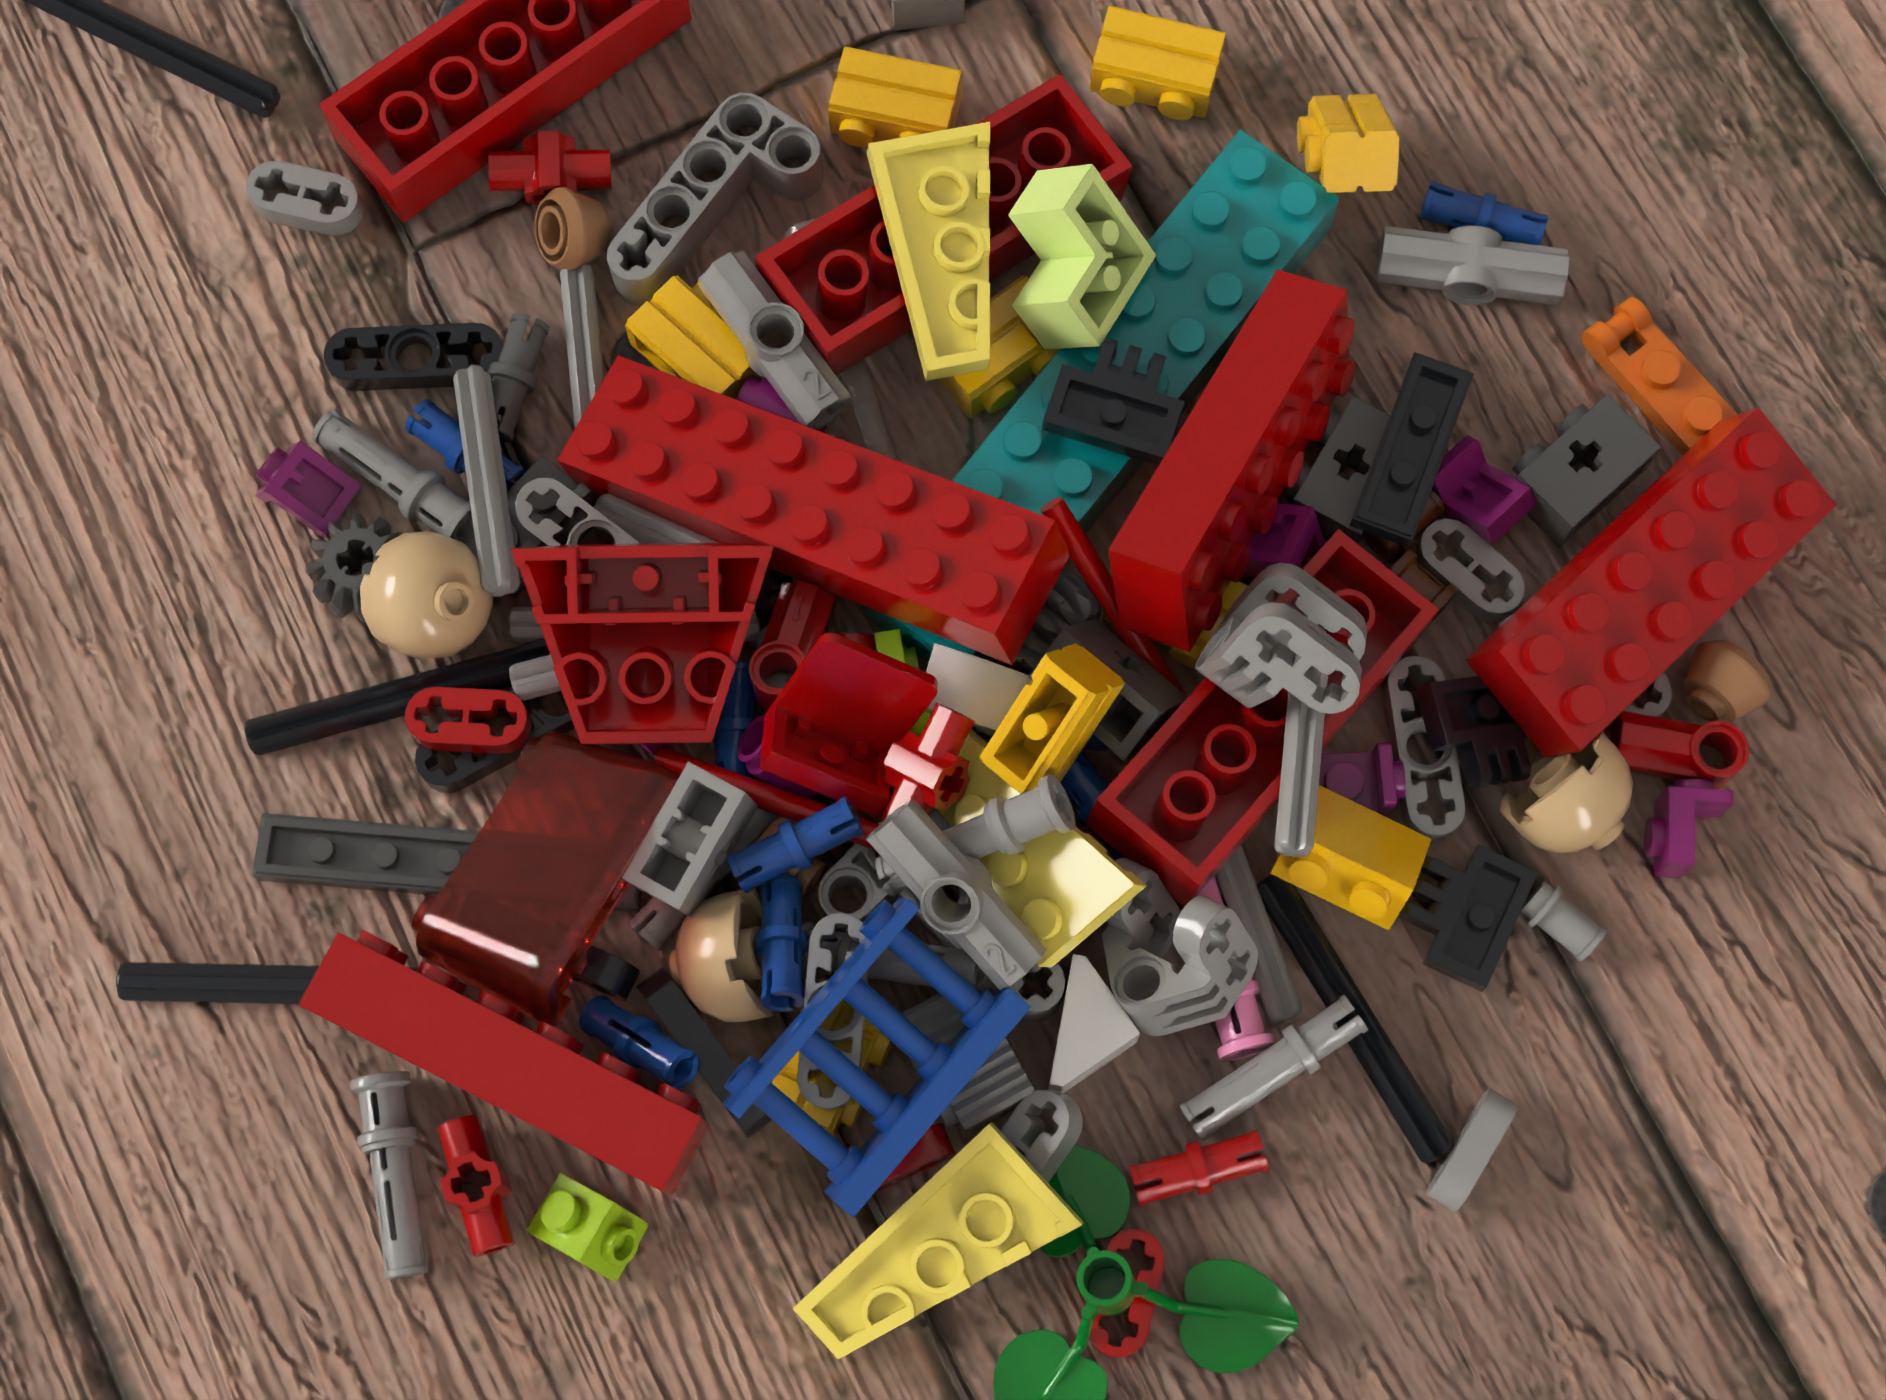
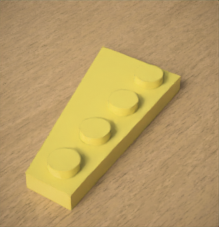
M990 122L868 143L867 157L926 381L987 370L990 361Z
M972 729L959 753V756L970 761L968 767L970 782L961 800L951 804L946 812L939 810L942 817L951 827L984 814V806L988 805L989 800L1003 796L1008 800L1020 795L1019 792L982 763L979 757L988 743ZM1076 826L1075 829L1063 834L1056 829L1025 842L1024 850L1014 855L1009 853L1003 854L998 850L977 859L988 869L995 892L1046 948L1043 958L1037 962L1039 967L1052 968L1147 886L1131 871L1122 869L1106 854L1108 850L1090 834L1082 833Z
M991 1122L805 1296L793 1310L835 1357L840 1359L913 1319L916 1315L964 1291L994 1272L1031 1254L1043 1245L1080 1227L1084 1222Z

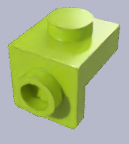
M559 1173L526 1232L615 1282L621 1276L627 1263L636 1254L638 1245L648 1228V1223L610 1199Z

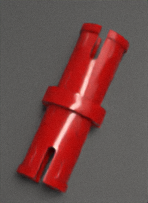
M1257 1129L1250 1131L1248 1134L1203 1147L1199 1146L1198 1141L1185 1144V1152L1137 1165L1135 1163L1128 1165L1134 1185L1160 1178L1158 1181L1134 1187L1140 1207L1147 1206V1203L1197 1190L1199 1196L1212 1192L1211 1185L1258 1172H1268L1267 1159L1262 1152L1237 1158L1240 1155L1263 1149Z

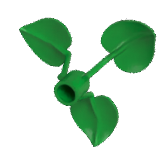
M1075 1144L1048 1183L1084 1223L1080 1227L1038 1249L1053 1258L1070 1256L1082 1246H1084L1087 1257L1078 1268L1076 1278L1078 1289L1086 1302L1081 1310L1082 1317L1076 1340L1070 1348L1066 1340L1054 1331L1033 1330L1020 1334L1010 1341L1002 1351L994 1371V1400H1106L1108 1379L1105 1371L1098 1363L1081 1355L1087 1347L1094 1319L1098 1313L1102 1315L1119 1314L1131 1305L1134 1297H1141L1173 1313L1184 1314L1179 1327V1338L1183 1349L1200 1367L1221 1374L1237 1373L1257 1365L1297 1330L1299 1318L1289 1299L1276 1284L1254 1268L1234 1260L1213 1259L1193 1266L1187 1272L1184 1280L1186 1302L1175 1300L1150 1288L1145 1282L1135 1281L1129 1264L1121 1255L1108 1250L1099 1251L1095 1240H1105L1116 1235L1123 1228L1128 1218L1131 1198L1126 1179L1110 1160L1099 1153Z

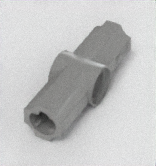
M1384 226L1378 254L1376 282L1442 290V295L1446 299L1464 305L1486 304L1492 302L1496 297L1560 305L1564 297L1568 278L1570 257L1568 256V249L1502 241V236L1497 231L1482 226L1457 227L1448 234Z
M743 250L737 253L729 252L712 262L707 271L699 277L698 286L746 350V359L750 368L758 375L767 378L800 424L819 430L835 420L851 404L852 397L805 335L804 323L799 313L791 306L780 301ZM768 334H779L784 336L790 343L782 348H770L765 346L759 339Z
M913 798L891 813L867 837L866 840L919 898L921 914L927 924L938 932L951 935L999 990L1012 986L1043 958L1046 948L995 892L991 875L986 866L976 858L963 855ZM953 884L961 887L967 892L971 903L958 904L951 901L944 893L943 885Z

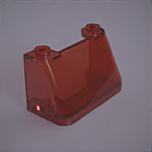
M552 730L544 735L542 739L533 736L525 745L516 766L519 773L438 896L429 894L420 904L413 917L411 928L418 931L416 948L419 956L512 1005L517 1010L537 1021H543L556 1028L571 1004V998L563 993L570 985L574 974L581 975L585 969L588 949L630 884L622 879V876L679 779L680 774L663 765L597 744H581L578 738Z

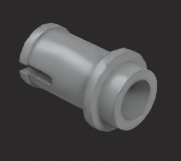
M1543 881L1526 899L1521 910L1528 917L1526 925L1530 928L1538 925L1574 954L1578 961L1582 962L1598 946L1606 935L1607 930L1597 925L1562 896L1564 888L1558 884L1553 888Z

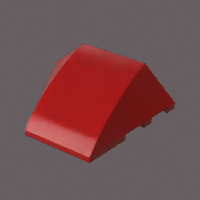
M639 543L510 548L515 564L520 569L533 605L531 607L537 624H540L554 663L553 669L581 744L712 743L774 545Z

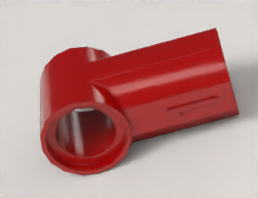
M799 580L793 583L783 582L762 645L754 652L750 659L749 674L757 704L764 712H767L784 688H773L766 685L765 681L767 678L778 671H789L794 674L819 637L828 631L836 607V598L817 585Z
M1622 711L1616 718L1615 727L1611 735V742L1626 760L1630 772L1673 780H1709L1714 783V789L1722 788L1746 765L1749 756V744L1744 733L1735 725L1725 721H1711L1704 725ZM1710 745L1715 747L1724 758V769L1708 766L1700 756L1699 746Z

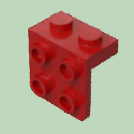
M825 633L821 635L765 713L760 769L837 801L846 796L853 807L878 816L888 803L890 797V784L885 782L886 767L883 764L892 744L900 741L912 729L937 696V679L927 672L838 634Z

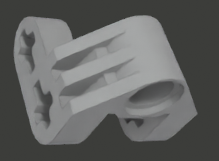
M1288 563L1273 564L1261 571L1233 603L1199 656L1195 670L1247 708H1252L1275 697L1284 688L1304 704L1320 713L1334 714L1342 712L1352 706L1359 695L1362 673L1359 661L1365 652L1367 626L1364 618L1355 608L1303 569ZM1291 588L1297 592L1295 602L1297 607L1288 602L1286 604L1273 602L1274 591L1283 594ZM1342 627L1349 631V646L1335 640L1326 633L1325 629L1332 633L1338 632ZM1318 671L1325 675H1329L1334 671H1341L1343 673L1342 687L1335 683L1329 684L1325 689L1318 686Z
M1128 858L1115 860L1122 869L1131 871L1147 885L1107 920L1109 925L1102 933L1110 985L1116 1000L1134 1025L1142 1033L1150 1036H1163L1225 1018L1250 982L1258 962L1257 947L1236 912L1206 896H1197L1190 900L1180 913L1179 907L1154 871ZM1172 943H1174L1176 950L1186 963L1179 974L1172 963L1162 959ZM1157 990L1151 997L1143 1000L1148 993Z

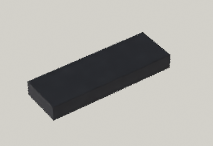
M1414 352L1349 526L1410 547L1474 373Z

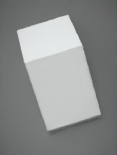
M1076 954L1072 956L1048 1088L1050 1091L1065 1093L1136 1044L1140 1035L1138 1029L1086 956Z

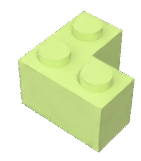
M1093 164L1037 170L1008 214L1041 260L1012 304V307L1045 350L1100 346L1153 262L1156 254Z

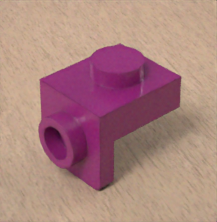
M1469 435L1465 436L1449 452L1444 454L1432 490L1439 496L1445 506L1446 511L1443 516L1462 522L1491 544L1499 540L1537 504L1531 487L1488 464L1480 442Z
M1683 779L1674 782V787L1669 786L1654 801V818L1647 819L1644 830V851L1647 857H1654V876L1680 878L1695 865V817H1720L1733 805V791L1714 789V783L1709 780Z

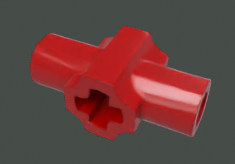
M556 130L537 131L535 135L523 138V150L488 151L490 191H524L525 202L537 206L555 188L565 187L576 192L577 190L612 189L610 149H575V137L566 136Z
M936 703L921 735L908 731L900 741L892 744L883 764L886 767L885 782L894 786L895 790L883 812L880 823L912 798L928 816H930L933 808L946 812L951 804L961 800L970 782L968 775L970 761L959 756V753L975 722L974 720L942 704Z
M477 1114L463 1116L441 1124L437 1128L449 1167L448 1173L440 1179L441 1188L446 1202L461 1210L473 1256L479 1257L492 1254L515 1245L503 1202L505 1196L512 1191L506 1169L491 1160L479 1116ZM475 1170L486 1178L491 1179V1185L481 1187L485 1196L478 1201L470 1195L462 1193L463 1185L472 1184L468 1175Z

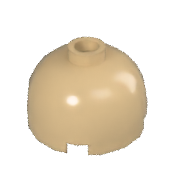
M429 531L403 533L383 544L375 554L379 558L374 562L370 575L364 574L360 585L361 612L371 634L394 651L418 659L453 656L472 645L486 627L493 606V597L481 587L477 554L459 540Z
M1601 732L1581 752L1546 758L1541 754L1531 763V775L1525 780L1531 783L1517 799L1507 791L1501 801L1499 810L1523 837L1538 848L1551 853L1578 852L1591 845L1595 850H1599L1614 841L1624 829V823L1621 819L1630 806L1633 788L1630 768L1617 747Z
M755 888L748 893H745L743 890L732 891L703 900L694 912L683 921L678 932L676 949L670 955V971L675 984L679 988L684 989L690 1001L700 1011L709 1017L724 1022H746L775 1016L771 1010L766 1009L761 1004L762 963L761 956L757 954L755 949V936L761 930L762 907L761 893Z

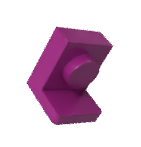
M300 440L292 445L287 452L278 446L273 450L256 474V477L262 480L264 484L255 496L264 503L271 500L318 535L324 537L329 533V521L336 522L362 484Z
M1290 503L1277 504L1276 515L1270 529L1264 535L1258 533L1250 547L1249 562L1243 576L1257 577L1265 568L1277 563L1293 564L1300 568L1304 557L1313 558L1325 544L1314 508Z
M1391 742L1377 743L1373 751L1321 754L1319 785L1388 818L1397 805V799L1405 797L1406 779L1402 760H1393Z

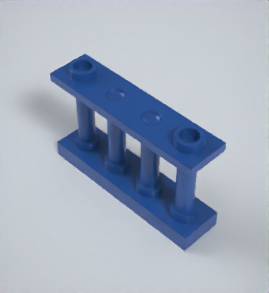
M899 898L893 906L884 900L871 912L859 928V932L865 936L863 941L759 1061L752 1056L748 1057L734 1071L724 1086L731 1094L722 1104L738 1119L742 1117L752 1104L756 1105L829 1169L826 1176L832 1182L824 1190V1193L852 1218L855 1217L1031 1008L1013 990L1003 988L1002 990L996 988L992 994L987 989L979 992L905 927L906 924L920 909L909 899ZM887 947L962 1012L959 1020L965 1025L948 1045L943 1041L935 1044L861 979ZM842 999L918 1064L915 1072L921 1077L904 1097L898 1092L891 1096L816 1030ZM797 1051L873 1116L871 1124L877 1129L860 1149L854 1145L846 1148L771 1083Z

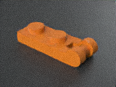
M1630 296L1614 308V317L1606 323L1597 321L1581 334L1582 342L1587 351L1682 456L1718 422L1738 415L1654 324L1649 310L1639 299ZM1627 336L1640 348L1630 356L1620 346V342Z

